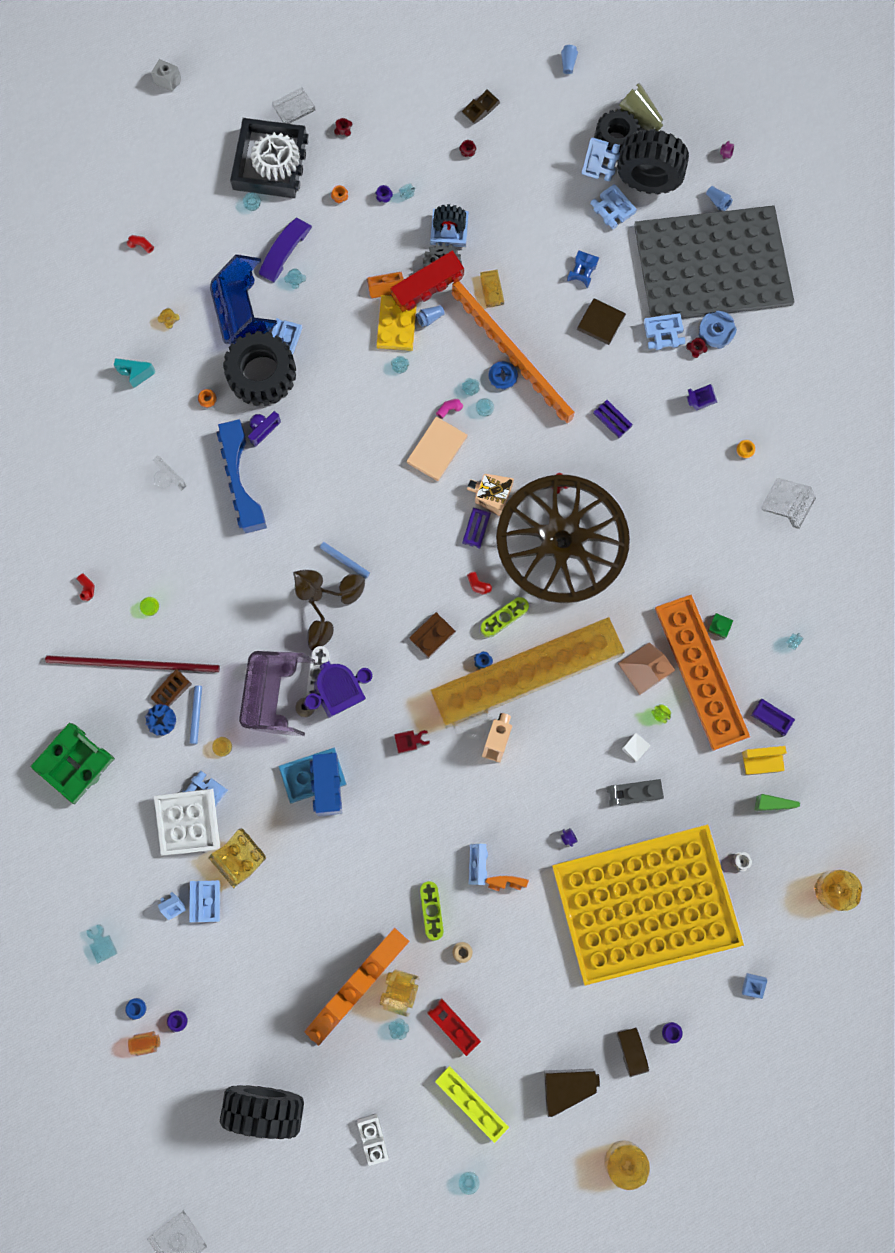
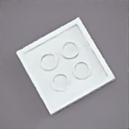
M213 789L154 796L161 856L220 849Z

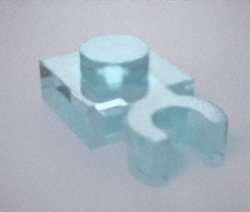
M101 924L96 925L98 929L96 935L92 933L91 929L87 930L88 937L94 940V943L89 946L97 964L118 954L110 935L103 936L104 928Z

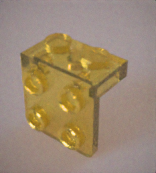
M240 828L223 847L213 852L208 858L234 889L256 871L265 861L266 856L250 838L249 834Z

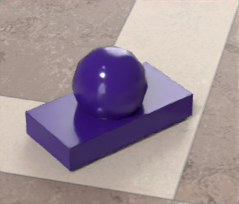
M273 411L267 418L261 414H255L251 417L249 425L254 431L248 437L255 447L281 423L280 416L276 411Z

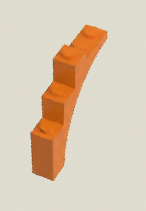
M394 928L327 1003L304 1033L319 1046L410 941Z

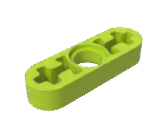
M517 597L484 620L481 624L483 636L488 638L494 637L526 614L529 608L528 601L523 597ZM516 603H523V610H516L514 613L516 616L514 617L513 612L511 610H514L516 608ZM504 612L508 613L510 620L502 622L499 619V615ZM496 618L498 624L493 627V632H486V624L489 626L495 623L493 619Z
M427 881L420 888L425 932L430 940L436 941L444 933L439 892L434 882ZM427 885L435 888V892H432V899L436 897L437 902L424 903V899H428V894L423 892ZM429 905L437 907L438 913L436 916L430 917L427 915L426 908ZM439 918L440 922L435 923L436 928H440L441 932L437 933V937H433V934H429V930L432 929V923L427 924V919L435 920Z

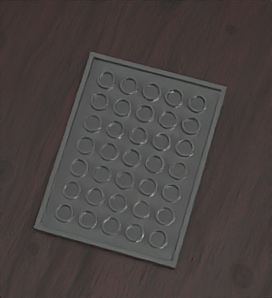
M775 205L635 221L634 228L650 317L680 313L681 319L701 317L716 311L735 313L793 306L795 303Z

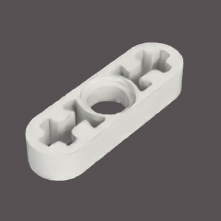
M323 646L316 647L312 652L307 696L315 691L314 684H312V682H315L313 672L320 669V665L314 666V663H319V658L316 654H320V651H323L324 655H326V657H322V664L330 661L329 651Z

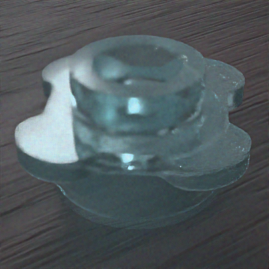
M294 268L288 272L284 280L286 283H290L293 289H297L302 282L306 281V276Z

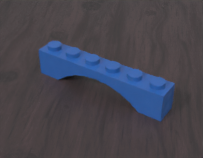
M238 419L218 424L219 431L216 433L218 441L223 444V448L220 450L222 458L227 461V465L224 467L227 477L230 476L231 482L228 484L231 494L234 493L236 499L233 500L234 509L239 511L240 517H237L239 529L243 528L245 534L266 529L267 525L261 505L246 493L240 481V458L247 443L242 423Z

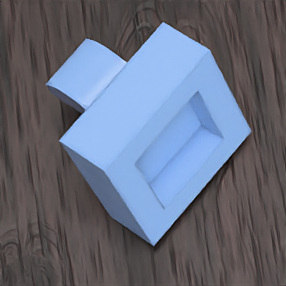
M173 892L170 893L171 898L168 900L162 897L161 904L158 905L160 912L168 920L186 911L183 902Z

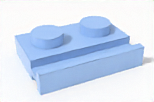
M276 318L271 333L273 337L277 335L282 339V342H286L293 355L302 331V325Z
M220 880L190 881L189 922H220Z

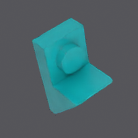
M115 358L114 366L121 375H130L129 382L133 388L155 374L152 363Z

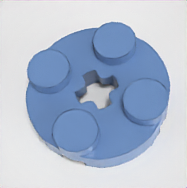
M723 311L706 314L699 326V337L709 346L719 349L724 348L733 340L737 329L734 319ZM720 326L722 332H715L713 327Z

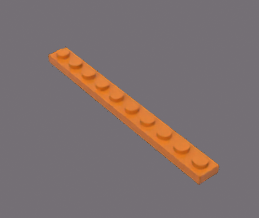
M461 282L452 283L454 299L463 304V308L468 314H472L477 325L483 327L486 330L487 336L498 344L499 350L508 355L511 364L521 370V374L526 380L529 379L534 390L543 395L546 404L556 410L557 416L567 424L572 421L575 412Z

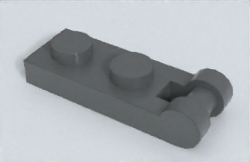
M661 779L606 786L607 793L610 794L609 806L664 799ZM617 791H622L623 798L618 799Z

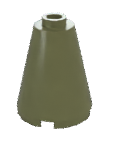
M638 83L636 85L638 89H632L619 104L621 112H624V110L628 111L629 115L633 114L634 119L639 121L638 125H640V128L646 131L650 129L659 131L663 127V118L643 86Z

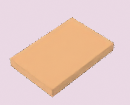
M435 417L408 458L407 463L439 481L468 435L442 419Z

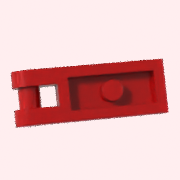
M441 998L437 1002L438 1005L434 1009L431 1008L427 1014L467 1056L481 1040ZM445 1011L448 1015L442 1020L439 1015Z

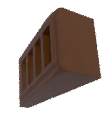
M176 669L150 698L157 705L171 706L192 683ZM177 678L182 682L181 686L175 681ZM171 684L177 688L175 692L169 687ZM166 689L172 694L170 698L164 693ZM160 695L167 700L165 704L158 698Z

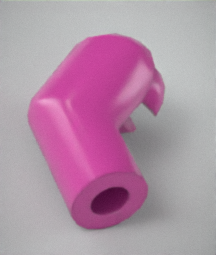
M459 399L445 401L436 412V415L443 419L449 410L461 411L463 404Z

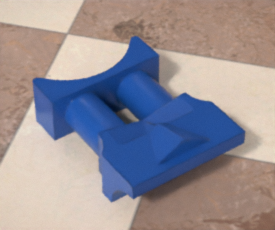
M578 250L575 257L573 272L570 271L567 281L580 280L588 288L591 282L590 275L596 269L599 257ZM581 269L585 270L583 275L580 274Z

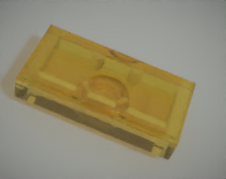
M498 269L480 272L486 308L504 305Z

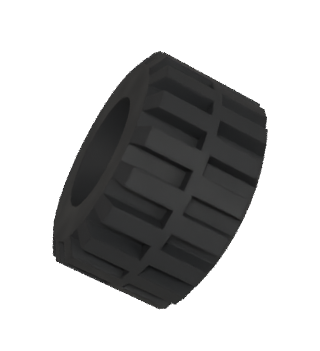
M617 109L614 112V110H610L609 114L604 113L603 117L599 118L594 138L609 142L607 150H612L613 144L620 145V153L624 140L632 133L640 131L639 121L634 119L633 114L629 115L628 111L624 110V112H621L620 109ZM610 133H620L624 137L615 138L611 136Z

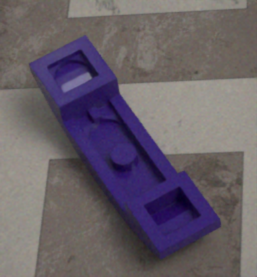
M297 217L291 221L269 250L259 270V275L275 283L283 271L284 263L299 241L305 239L312 225Z

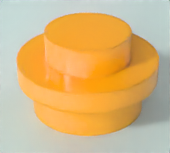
M742 440L737 445L736 451L740 457L750 458L755 453V445L750 440Z

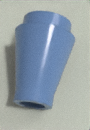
M565 45L561 51L563 73L565 74L573 73L578 55L577 47L574 45Z
M711 186L706 192V195L718 210L726 211L733 202L731 195L714 186Z
M439 305L420 309L416 317L422 327H428L443 316L445 312L443 307Z

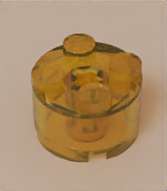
M845 870L827 871L818 878L814 885L818 901L829 910L848 911L860 903L862 884L858 877L851 872Z
M397 969L393 973L388 972L385 984L388 985L386 993H382L379 1003L383 1006V1010L408 1017L410 1013L407 1012L408 1007H413L419 986L415 984V979L419 980V976Z
M626 1140L618 1141L612 1145L605 1155V1170L617 1187L624 1190H634L647 1182L650 1172L649 1161L646 1154L636 1144ZM626 1161H629V1163L631 1164L628 1166V1169H625L623 1167L624 1165H626Z

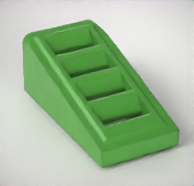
M760 794L756 796L754 810L794 809L800 807V803L798 801Z

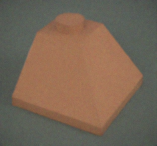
M650 642L618 663L639 695L675 671L666 656Z

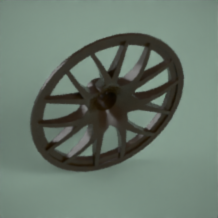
M550 475L529 482L509 499L499 518L496 542L499 558L505 571L521 589L538 599L548 602L575 603L598 595L615 581L627 560L630 536L627 520L621 507L604 488L578 476ZM553 487L552 509L534 493ZM557 487L576 488L572 514L565 519L558 511ZM580 490L598 499L578 512ZM530 496L544 510L549 519V524L541 525L518 510V506ZM600 503L607 508L612 518L588 529L579 527L580 520L584 515ZM513 513L531 527L507 532ZM615 522L618 541L596 533ZM507 536H536L542 541V544L533 549L509 554ZM564 540L566 546L562 545L559 547L557 541ZM587 541H599L618 546L614 563L586 551L583 544ZM537 555L525 576L521 575L512 562V558ZM545 556H553L556 564L544 589L527 580L533 569ZM569 558L577 559L582 564L592 586L577 592L574 591L567 566ZM588 560L611 567L607 574L597 583ZM560 568L570 593L548 591Z

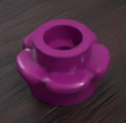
M730 141L722 144L720 155H722L723 159L732 157L734 144L730 143Z

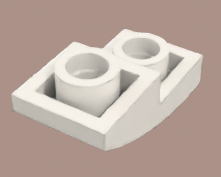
M378 1114L358 1119L357 1124L368 1165L371 1166L389 1160Z

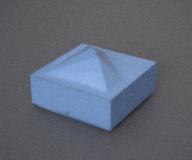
M746 973L742 995L763 999L767 978Z

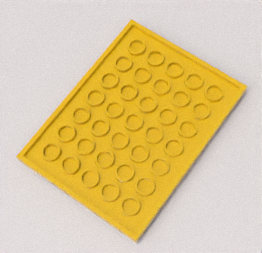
M708 824L552 865L584 986L744 946Z

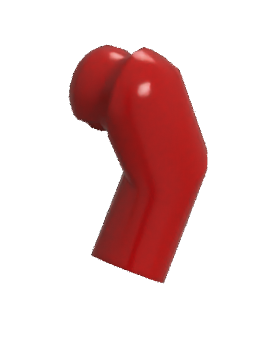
M131 235L126 242L130 248L140 245L147 253H151L154 250V246L142 236Z
M476 572L467 574L470 586L474 592L486 595L492 591L491 584L479 581Z
M82 573L77 577V580L83 586L79 596L83 601H90L94 596L95 585Z

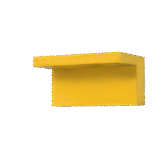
M786 746L747 749L743 751L745 774L784 771L783 755L787 754Z

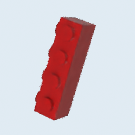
M452 250L390 288L391 295L402 312L410 311L419 302L429 300L437 291L442 292L452 282L460 281L464 276V267Z

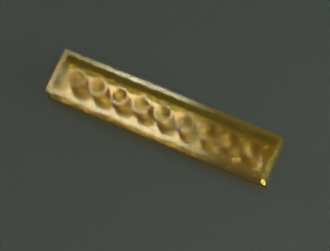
M608 617L431 689V696L443 725L447 729L617 659L625 651Z

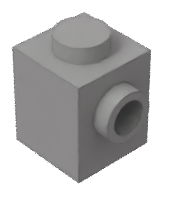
M159 59L151 72L154 83L174 91L175 87L181 82L179 69L177 66Z

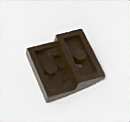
M594 298L580 321L577 330L610 345L626 313Z

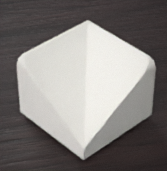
M635 733L622 750L637 762L651 745Z

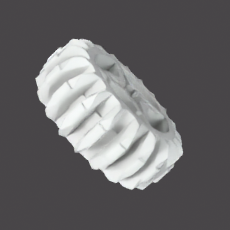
M275 132L271 136L266 133L265 138L260 136V142L255 141V146L252 147L251 153L252 165L256 172L261 173L263 178L267 176L269 181L272 177L277 181L278 177L284 180L285 175L291 176V171L295 172L300 158L298 147L293 139L290 140L288 135L283 137L282 133L276 135Z

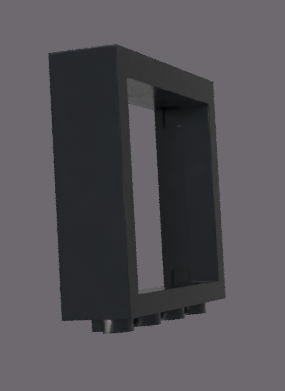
M242 118L230 178L232 189L296 198V192L300 189L299 176L303 175L302 161L306 159L305 145L309 143V134L306 133V127L303 125ZM251 132L267 133L270 135L275 132L276 135L282 133L283 136L288 135V137L298 138L296 145L300 155L299 164L296 166L295 172L291 171L289 183L243 177Z

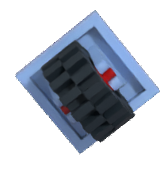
M447 204V206L441 205V207L438 206L437 209H433L430 245H436V243L442 245L445 243V246L451 244L456 247H466L469 211L462 210L460 206L456 208L457 205L450 206V204Z

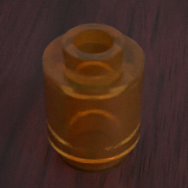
M154 1031L136 1034L128 1039L130 1055L140 1056L155 1053L161 1045L160 1036L156 1035Z

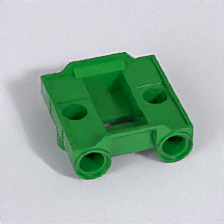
M69 722L30 767L75 805L86 793V789H89L99 781L101 772H104L115 758L105 749L97 747L85 736L86 733L77 725ZM62 746L63 752L57 756L56 750ZM71 757L81 767L76 769L67 759ZM91 771L92 777L86 781L84 778L85 774Z

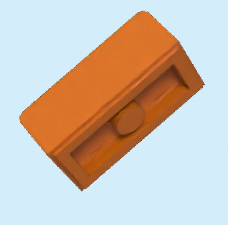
M402 272L368 277L367 283L370 297L378 298L381 295H391L390 288L404 280Z

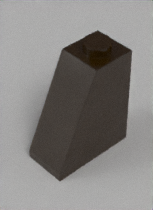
M594 1069L544 1071L547 1116L553 1117L596 1094L597 1087H600L599 1074H596Z

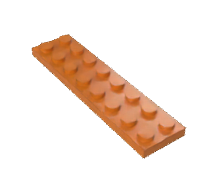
M692 595L655 607L712 751L750 738Z

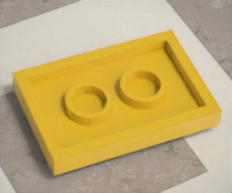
M381 295L377 335L378 349L413 351L417 305L410 311L402 312L392 296Z

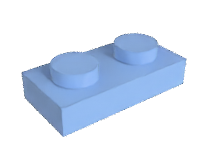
M470 844L469 885H485V880L487 879V844Z

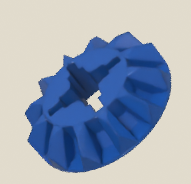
M500 361L492 365L488 378L491 385L493 384L497 389L505 390L509 387L512 388L517 382L518 373L514 365L506 361ZM502 370L505 375H508L505 377V381L498 377L501 375Z
M155 705L149 709L145 716V725L148 726L149 732L156 735H167L176 725V715L167 705ZM165 715V716L163 717V720H162L163 723H164V725H163V724H158V725H156V724H157L156 722L158 721V719L156 718V716L161 717V716Z

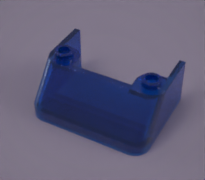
M235 254L211 280L210 291L222 340L225 344H235L238 337L241 336L243 338L249 332L251 335L255 334V331H261L262 334H265L277 324V320L254 317L248 294L255 281L252 270L261 262V258Z

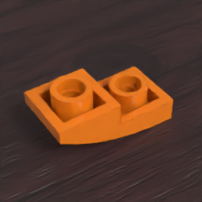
M496 876L487 878L485 883L489 884L488 888L500 891V888L505 889L507 882L510 883L509 887L521 890L522 887L527 888L529 880L514 876Z

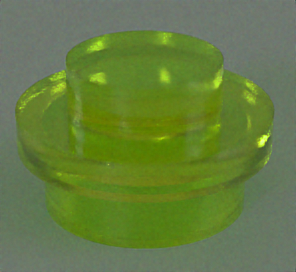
M146 597L140 603V610L146 616H153L159 610V602L153 597Z

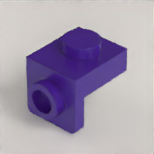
M711 384L694 391L691 388L688 389V404L696 410L718 403Z

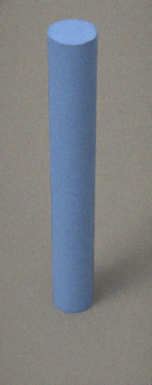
M323 542L320 548L364 578H368L370 575L369 571L327 543Z
M198 685L194 686L190 744H198L202 686Z

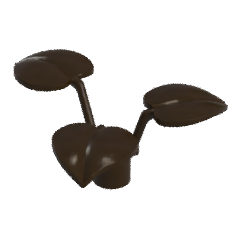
M315 570L293 572L296 596L300 600H309L308 602L313 606L321 621H314L309 627L307 639L310 650L327 644L334 632L333 624L330 621H325L324 616L314 602L322 598V593L341 596L343 604L354 603L363 593L365 587L364 577L358 574H349L340 582V592H334L321 587L323 577Z

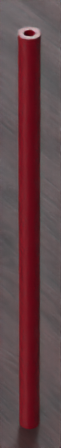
M50 655L45 657L46 663L164 670L178 669L182 671L218 673L220 671V665Z

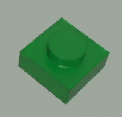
M715 613L708 632L726 639L734 620Z

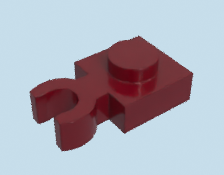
M413 730L394 734L398 754L417 750L416 744L422 746L429 745L430 741H422L421 739L422 735L428 734V731L422 730L415 736Z

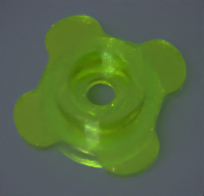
M656 705L654 707L655 710L651 711L654 718L659 722L666 724L668 722L667 719H671V711L665 705Z

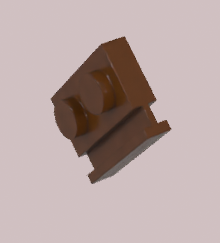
M436 612L409 637V640L429 659L456 631Z

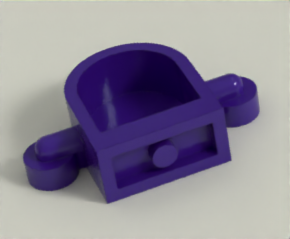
M328 661L319 666L321 671L316 676L314 682L316 694H309L305 698L304 704L309 710H315L321 704L328 718H331L366 699L358 683L367 684L372 680L373 674L370 669L361 668L356 673V676H354L348 667L342 664H331Z

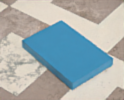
M334 747L313 755L336 753ZM313 755L279 766L290 804L315 796V792H312L311 780H314V773L310 772V760H313ZM338 759L340 787H343L347 784Z

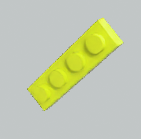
M450 1065L435 1080L439 1087L494 1143L509 1128Z

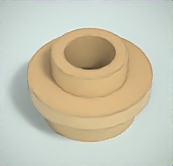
M459 942L454 946L452 954L457 962L465 963L471 959L473 951L468 943ZM461 948L466 950L465 956L459 955L458 952Z

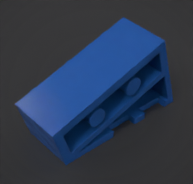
M337 753L313 755V760H310V772L314 773V780H311L312 792H315L313 811L318 816L343 814Z

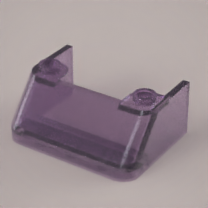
M254 651L251 653L247 662L239 716L241 726L250 730L278 735L305 736V732L288 727L287 718L277 715L276 710L281 677H291L296 671L297 663H315V659L303 653Z

